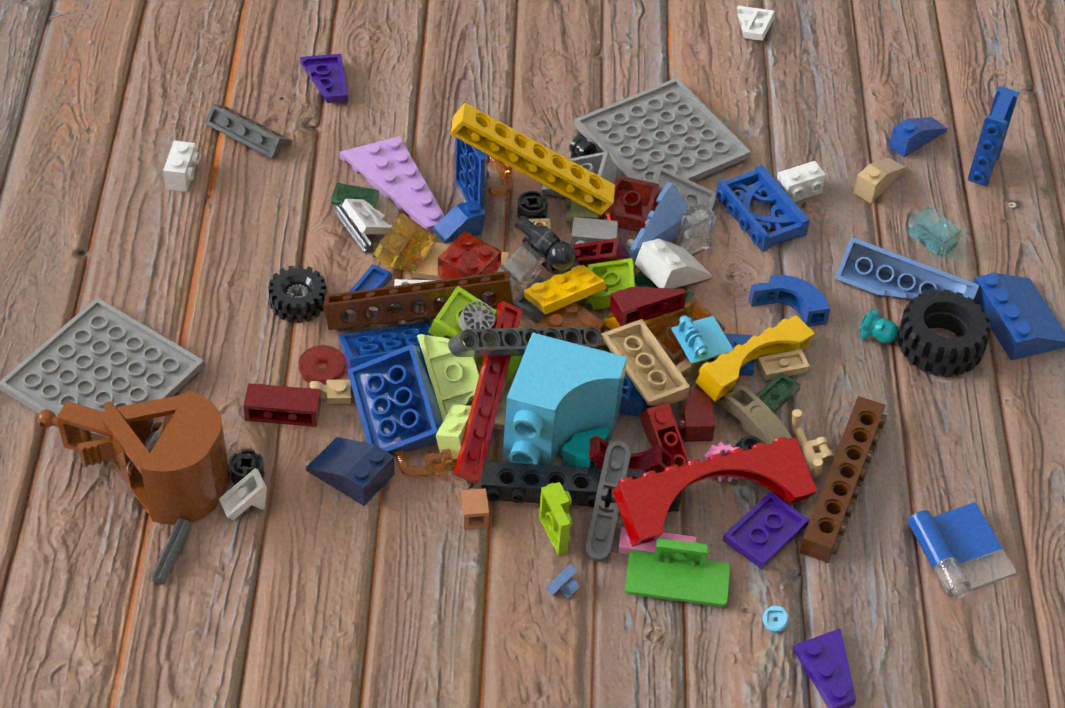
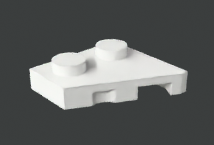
M744 6L737 7L743 37L763 41L775 18V11Z
M345 199L342 205L362 234L397 235L400 230L397 224L389 225L383 220L385 215L374 209L372 205L363 199Z

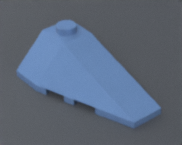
M670 182L666 184L656 200L658 205L655 211H650L645 228H641L630 248L629 258H633L634 263L643 242L655 239L671 242L680 235L683 229L686 230L689 226V206Z

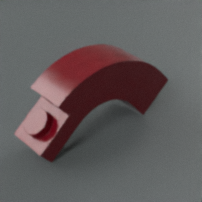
M598 435L590 438L589 459L597 464V468H602L605 452L609 444ZM657 445L643 452L631 453L628 470L664 472L665 468L674 465V456L661 445Z

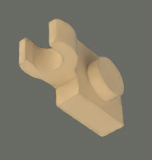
M327 380L326 385L319 381L310 382V388L320 389L321 399H327V404H351L350 380Z

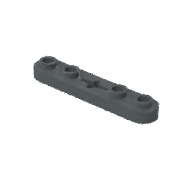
M622 441L611 442L605 452L585 545L586 555L593 561L605 560L611 551L619 509L613 492L611 493V500L615 501V503L610 504L608 512H604L605 501L601 500V498H606L608 490L611 489L613 491L619 484L618 481L626 478L631 450Z

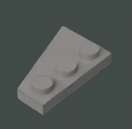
M658 166L650 186L660 194L668 182L672 183L689 206L688 217L702 229H705L708 225L717 193Z

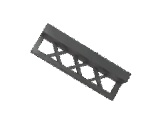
M212 104L204 123L274 159L277 158L281 145L290 146L292 140L223 105Z

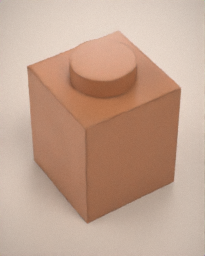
M473 488L461 490L460 506L464 530L489 528V507L486 489Z

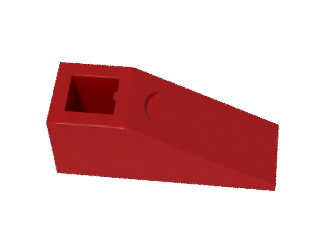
M669 402L648 408L642 412L639 417L652 448L661 445L674 456V465H678V468L686 466L689 458Z

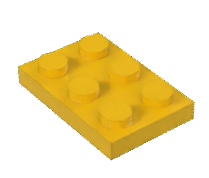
M582 265L573 267L571 271L554 275L551 279L542 283L533 284L530 288L524 290V295L529 302L546 315L605 290L606 285L602 278Z

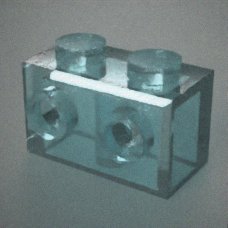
M928 206L911 218L907 234L941 258L958 245L962 230Z

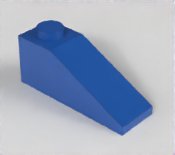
M933 117L906 119L893 127L889 146L903 157H906L945 133L947 128Z

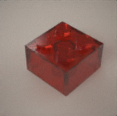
M617 175L614 182V203L605 211V219L618 221L617 228L639 232L641 228H645L650 211H655L658 205L656 200L660 194L659 184Z
M464 231L438 257V276L442 279H451L499 272L501 270L502 251Z

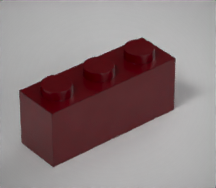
M248 383L243 405L245 421L317 427L321 408L320 389Z

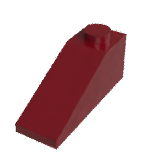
M619 238L572 245L576 253L575 259L579 261L581 266L584 265L587 268L589 264L629 258V253Z
M629 287L611 293L610 311L620 326L640 319L646 321L684 309L686 291L684 289Z
M697 383L684 407L683 417L678 419V430L683 432L684 442L713 441L715 421L712 400Z

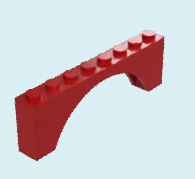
M780 437L775 439L772 444L766 445L765 442H761L745 451L743 448H738L731 451L729 455L722 456L721 453L710 456L706 461L700 462V459L689 461L683 467L678 468V465H672L665 468L664 472L656 473L655 471H649L642 474L641 478L633 479L632 476L619 480V484L612 491L631 545L634 547L653 542L663 534L666 514L674 498L687 486L713 477L746 479L770 490L788 505L809 499L817 492L797 438L787 439L786 437Z

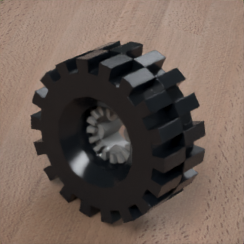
M292 265L288 266V270L280 269V274L275 273L273 279L269 281V303L275 315L279 314L280 319L284 320L286 317L288 322H293V319H297V323H302V319L306 318L308 322L312 320L313 315L317 318L320 315V311H324L325 295H327L326 282L323 275L320 276L319 271L313 272L312 267L309 266L307 269H303V265H298V268L294 269Z

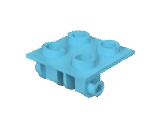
M682 316L679 319V326L671 328L691 364L733 351L731 344L714 316L693 321L688 316Z

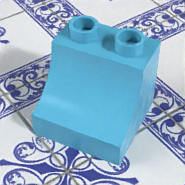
M532 333L507 396L503 459L509 460L511 463L553 465L554 461L561 455L564 443L566 441L569 442L575 433L606 426L611 428V440L619 419L627 357Z

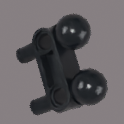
M524 215L519 218L521 222L519 220L516 221L515 227L526 235L522 243L531 248L536 260L547 271L557 275L571 271L573 267L581 266L579 261L575 259L576 253L572 245L561 241L551 229L546 226H535Z

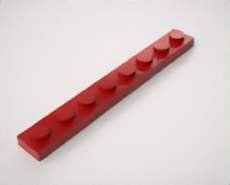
M501 301L498 303L492 328H519L523 310L505 301ZM484 356L454 475L474 484L480 481L511 356Z

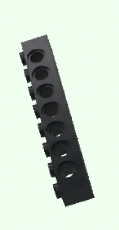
M484 461L482 489H486L487 500L540 504L541 488L551 483L560 482L564 491H568L571 496L572 504L569 506L577 505L594 508L602 468ZM627 470L626 477L632 476L633 479L641 478L642 474L649 471ZM611 489L608 490L606 498H601V500L605 501V507L615 503V501L611 500ZM681 491L674 498L668 512H679Z

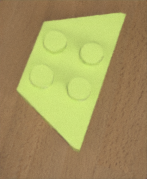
M419 334L417 337L444 421L452 405H468L473 400L480 371L475 357H456L450 352L448 347L449 338Z

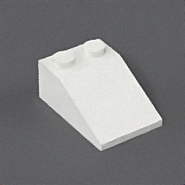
M662 239L643 242L634 263L658 288L673 289L707 280L712 276L685 248Z

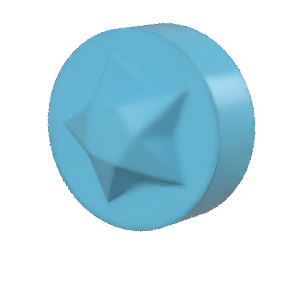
M771 606L763 614V623L770 632L780 633L788 627L789 616L784 608Z

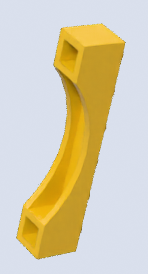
M797 315L788 320L785 318L774 328H767L758 337L755 335L747 343L735 346L733 351L727 354L722 353L715 361L703 364L699 369L700 374L696 383L715 402L732 391L739 378V370L745 364L758 357L799 349L803 351L808 348L815 333Z

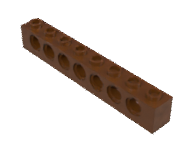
M509 271L325 295L324 310L328 329L343 331L357 326L365 328L380 323L388 325L395 321L404 320L411 322L418 318L426 317L434 319L447 302H441L437 299L443 297L448 300L457 286L493 309H497L498 303L501 301L513 305ZM487 291H490V292H493L494 294H492V295H490V296H487V295H485V294H483V293H484V292H487ZM420 300L423 301L424 304L418 305L414 302ZM392 304H400L401 307L395 308V307H393V306H391V305H392ZM369 307H376L378 310L372 311ZM346 310H353L355 313L349 314Z
M860 396L857 397L805 532L800 549L801 554L827 563L830 560L831 554L837 555L841 543L840 540H837L838 535L844 536L848 524L844 519L845 517H851L855 505L851 503L852 498H858L861 489L858 481H864L868 467L864 465L865 463L870 464L874 450L871 449V446H877L881 434L877 430L878 428L883 429L887 415L883 414L885 404Z

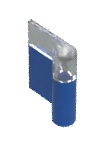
M976 502L932 517L928 510H923L909 518V527L949 597L961 598L968 592L1017 574Z

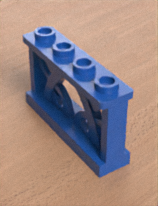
M998 86L990 114L984 120L968 175V181L988 186L995 162L999 160L1019 92Z
M763 165L755 167L754 171L735 178L718 181L716 191L718 201L722 202L729 214L736 219L741 229L746 231L751 237L752 242L761 251L798 236L801 238L807 235L809 218ZM752 199L761 203H770L773 206L770 217L750 211ZM771 226L775 227L776 231L771 232L769 234L764 230V228H766L769 232L771 230Z

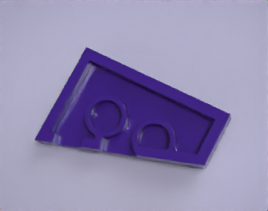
M341 54L300 57V64L327 103L348 101Z
M841 628L795 644V654L827 707L848 708L855 705L856 696Z

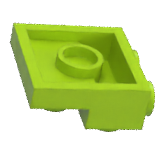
M633 258L588 265V269L602 278L606 285L605 290L586 297L587 305L591 304L592 310L610 308L611 293L635 287Z
M560 482L551 483L541 488L539 519L558 556L568 553V544L571 542L570 528L572 527V519L569 513V505L572 504L571 496L568 491H564Z

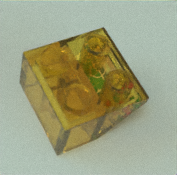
M401 213L379 243L373 257L391 269L416 271L439 240V237Z

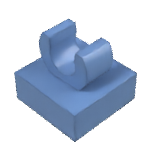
M569 564L553 579L546 589L552 595L560 589L562 594L569 598L580 587L575 580L571 579L577 570Z

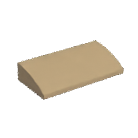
M642 319L601 333L603 341L613 354L627 357L625 372L648 405L657 406L668 402L671 404L687 399L690 389L689 384Z

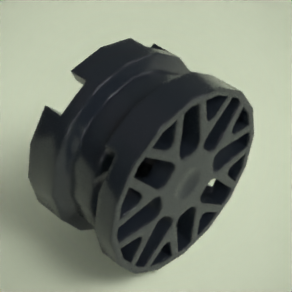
M538 191L522 193L518 198V218L523 215L528 219L546 218L548 208L547 197H543L541 192Z
M243 449L241 450L242 452L234 453L229 460L230 477L235 485L255 468L259 470L260 474H262V479H264V462L261 454H256L255 450Z

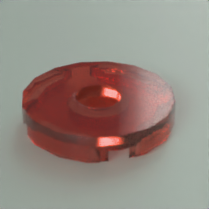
M318 345L303 352L300 356L298 367L301 377L306 382L319 381L326 385L327 380H340L346 370V362L340 350L332 346ZM322 363L328 365L325 368L317 367L318 364Z

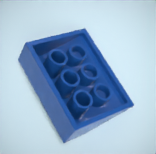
M455 137L454 181L466 202L475 200L484 210L487 179L489 178L487 163L490 162V157L488 154Z
M991 273L975 277L973 283L979 285L974 297L975 304H979L984 310L983 313L987 314L991 330L1010 360L1065 348V331L1031 279L1001 273Z
M430 321L338 335L347 372L350 368L411 344L421 350L417 335L433 336L428 333L432 324Z
M411 344L348 369L367 443L376 445L391 455L424 448L437 443L436 433L443 421L424 356L419 348Z

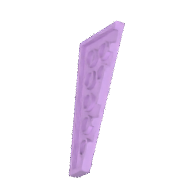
M400 136L339 152L342 161H347L351 164L352 169L356 173L360 172L365 176L366 181L387 199L393 200L395 206L410 215V219L426 233L433 232V227L445 216Z

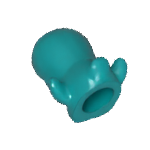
M878 310L868 311L859 326L862 340H867L871 334L881 343L888 344L893 342L898 335L897 325L890 320L879 318L880 312Z

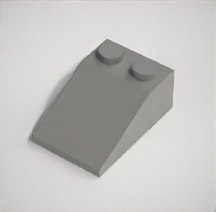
M608 151L569 159L614 184L618 170ZM542 185V194L566 198L564 195Z

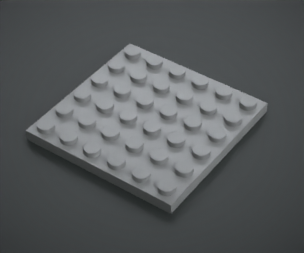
M678 78L574 119L575 128L587 138L588 142L596 145V150L599 153L609 152L618 170L617 173L645 203L659 196V193L650 186L658 166L695 182L750 158L751 151Z
M96 298L0 381V390L38 414L42 410L47 409L53 411L57 416L67 401L104 412L103 404L108 401L113 402L116 407L172 397L205 365L203 359L101 299Z

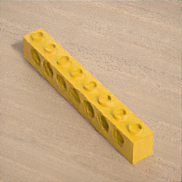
M464 103L453 116L450 134L599 215H602L614 203L615 184L473 106Z

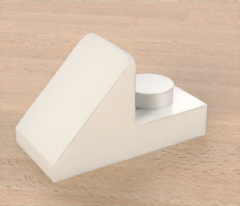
M253 469L219 498L227 518L235 520L251 505L261 510L265 509L267 487L259 470Z

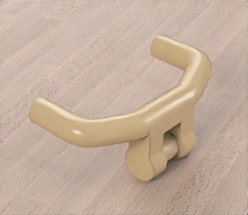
M795 409L792 412L793 432L798 440L811 475L814 478H820L823 464L833 462L834 453L829 449L830 444L824 436L811 441L807 440L801 425L802 411Z

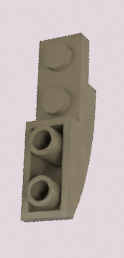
M743 385L739 387L734 386L730 393L715 401L716 404L741 421L744 431L758 438L761 442H765L766 445L772 444L775 439L780 437L792 438L788 430L769 407Z

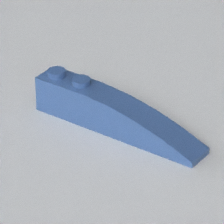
M854 237L850 238L835 276L837 280L877 295L909 299L918 297L919 294L924 292L929 293L931 290L938 289V291H943L945 289L951 290L952 293H962L964 297H970L974 300L979 287L976 283Z

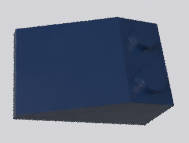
M336 437L306 467V471L365 506L395 475L394 456L373 444Z

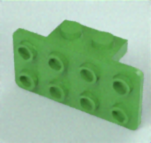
M657 538L655 553L631 550L629 552L625 592L629 595L725 607L728 599L730 565L727 562L706 560L708 545L676 541L670 538Z

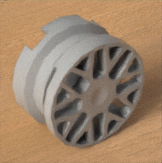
M473 301L463 309L458 325L462 331L466 329H491L495 321V315L492 308L486 303Z

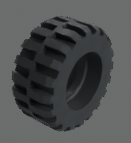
M931 290L929 293L919 294L918 297H914L906 305L898 330V345L905 357L908 356V361L912 365H918V368L924 372L927 370L932 375L943 374L944 377H950L952 374L956 376L961 375L965 371H971L981 362L990 338V320L987 314L983 313V308L979 304L976 305L972 298H966L959 292L952 293L951 290ZM929 328L947 329L955 333L958 338L939 336Z

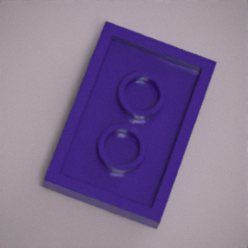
M769 492L724 534L723 541L760 569H763L808 526L809 519L772 492Z

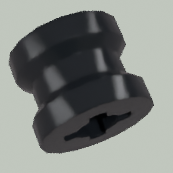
M578 135L571 142L569 151L574 155H578V157L595 153L596 145L588 142L584 135Z

